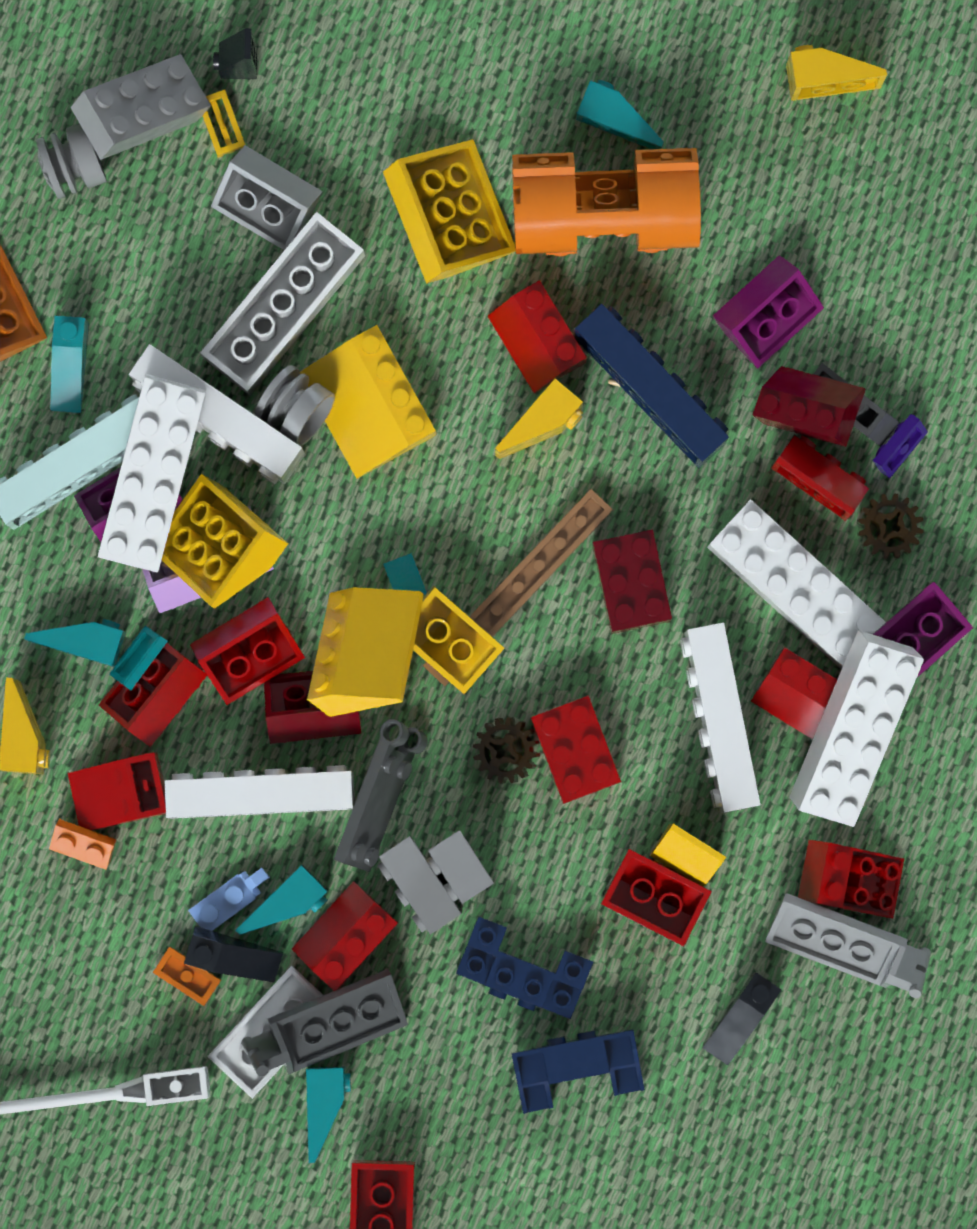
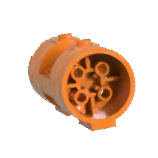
M697 148L635 150L634 170L575 172L574 152L512 155L516 254L546 253V255L563 257L568 254H577V236L597 238L600 235L612 234L618 237L636 234L637 251H645L647 253H657L672 248H698L700 246L701 206Z

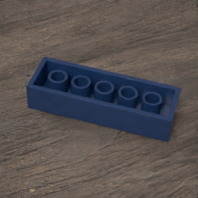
M603 304L599 305L575 328L574 337L576 341L620 385L698 469L701 468L726 444L729 438L726 434L728 428L719 418L715 417L712 419L705 412L707 406L697 395L691 397L684 390L686 384L676 373L673 372L670 375L663 368L665 362L655 351L652 350L649 353L642 346L644 340L633 328L628 331L620 321L623 318L612 306L606 308Z

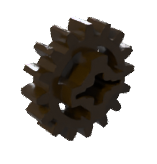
M896 493L893 494L891 500H888L885 494H881L880 503L873 498L869 501L871 510L865 507L862 508L861 513L866 517L865 519L857 520V524L863 526V530L859 531L857 536L866 537V541L862 546L864 548L871 545L873 547L871 555L874 556L880 551L882 552V559L886 560L889 554L893 553L895 560L900 558L901 550L907 555L912 552L909 544L919 545L920 542L915 538V535L924 533L923 529L917 527V524L923 521V517H915L914 513L918 510V506L909 508L907 506L909 498L899 502L898 494ZM884 507H895L893 512L888 514L877 511ZM897 515L896 523L894 524L897 532L892 531L883 538L887 527L883 522L888 523ZM904 515L908 517L910 531L904 525ZM870 522L876 526L878 534L876 539H874L871 533ZM893 539L904 542L894 547L885 546L889 540Z
M507 717L505 722L503 718H496L495 726L492 723L484 724L486 733L477 732L476 735L481 739V742L473 744V748L479 750V754L473 758L474 760H481L483 763L478 768L479 771H489L487 779L492 780L498 776V783L500 784L506 783L507 779H509L510 783L518 782V775L521 778L529 776L526 768H536L532 758L540 757V753L534 751L533 747L540 743L539 740H531L530 737L535 732L533 729L524 730L526 722L519 721L515 725L514 717ZM501 730H510L509 733L505 734L504 738L495 736ZM502 745H509L507 750L511 755L504 756L506 751L502 748ZM510 762L518 765L517 768L511 771L504 770Z

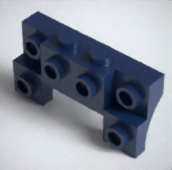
M478 916L456 974L490 987L488 993L505 1000L507 995L519 999L517 1005L534 1011L537 1006L571 1019L593 961L564 950L556 973L499 951L507 927Z
M630 1029L605 1035H596L595 1030L578 1033V1039L566 1041L565 1036L547 1039L548 1045L511 1053L523 1114L554 1108L550 1084L610 1073L614 1096L645 1090L634 1030Z

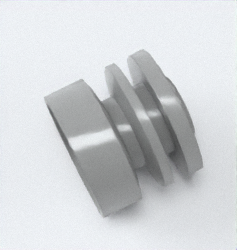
M80 123L66 128L67 143L62 144L55 132L50 134L53 148H48L44 137L36 139L38 146L37 157L47 184L55 192L58 200L66 197L62 183L67 182L72 194L77 193L76 178L81 177L88 189L107 182L100 158Z
M289 365L268 385L256 407L255 416L264 422L267 421V424L274 429L282 425L280 433L299 446H303L324 423L333 407L335 395L319 383H314L308 387L309 376L300 374L298 368Z

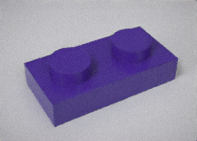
M910 414L905 421L899 423L894 435L886 444L878 449L876 457L872 460L879 471L889 479L928 433L921 420Z

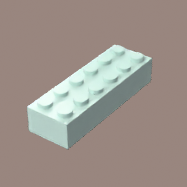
M136 394L128 397L121 403L122 408L113 414L111 411L101 414L94 420L96 424L85 430L82 427L69 435L70 441L62 446L55 444L42 453L44 457L35 463L32 460L25 462L16 469L18 473L9 479L6 476L0 478V516L4 523L13 530L17 529L123 461L139 397Z

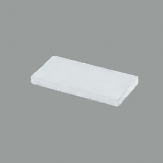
M291 966L207 1057L253 1099L283 1065L269 1070L265 1076H258L241 1044L242 1039L245 1037L253 1038L270 1031L268 1018L319 998L323 994L299 971Z

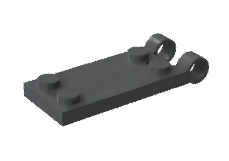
M394 719L383 723L380 729L379 742L334 860L368 872L376 864L379 857V847L402 786L411 773V763L414 755L423 752L427 747L428 740L424 732L412 727L407 728L404 723ZM398 725L400 729L399 736L391 741L389 732L392 727ZM417 733L419 737L418 743L414 748L410 749L408 740L411 735Z

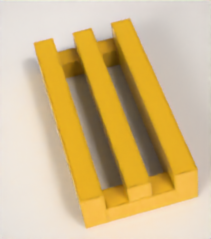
M225 89L206 96L212 105L226 143L225 147H220L210 117L206 111L203 114V119L217 157L219 158L224 154H230L235 152V150L242 149L245 146V142ZM221 98L238 141L233 144L216 101Z

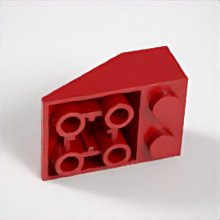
M156 752L68 773L78 825L83 828L97 830L166 814L165 784L158 753Z
M809 839L798 898L815 904L893 919L904 858Z

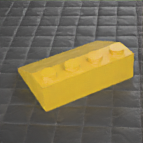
M473 139L397 159L383 171L426 284L457 275L515 252L514 241Z
M378 325L351 338L300 371V374L309 376L308 387L314 383H319L335 395L333 407L325 419V423L356 479L436 436L435 428Z
M201 474L173 514L162 561L211 607L216 608L270 570L288 543L226 487Z
M357 587L331 592L329 594L307 700L329 717L403 702L424 594L421 591Z

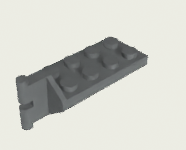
M386 969L268 1018L270 1031L253 1038L245 1037L242 1039L241 1044L258 1076H265L269 1070L284 1065L289 1075L407 1026L408 1023L391 973Z

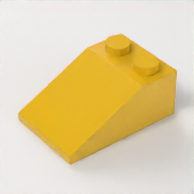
M813 45L796 47L795 51L790 53L786 64L791 101L881 89L887 77V70L824 48L813 49Z
M554 379L496 446L495 456L499 459L561 434L566 428L572 430L583 417V412L581 411L583 401L557 379Z
M433 585L423 597L413 651L459 691L465 694L504 650V647Z
M6 677L0 746V771L44 775V768H49L50 750H46L45 740L21 682L14 678Z
M675 824L667 826L649 855L655 859L654 862L669 870L671 869L702 887H705L726 859V856Z

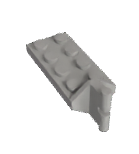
M788 893L785 894L765 939L766 943L884 988L893 985L909 991V995L913 998L921 997L926 977L925 973L927 972L931 955L930 949L926 947L917 949L907 945L908 939Z

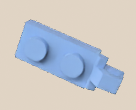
M260 868L251 876L244 871L240 875L234 876L188 911L201 928L213 931L256 900V897L261 894L257 887L270 877L263 868Z

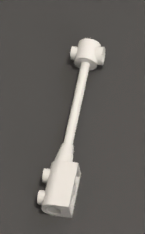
M207 1066L148 1073L142 1077L115 1085L112 1088L0 1102V1114L109 1100L146 1103V1106L207 1099L210 1097Z

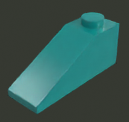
M590 80L578 109L576 120L648 149H662L664 141L620 92L614 90V85L603 80H598L597 83Z
M56 315L54 317L51 362V411L81 413L89 322L86 318Z
M103 619L101 624L90 622L26 633L24 639L114 667L117 663L126 632L119 630V623Z
M301 865L235 931L241 935L305 914L310 909L316 913L328 901L324 895L329 891Z
M345 1066L309 1067L306 1069L309 1163L316 1162L344 1102L345 1092H351V1074L345 1073Z

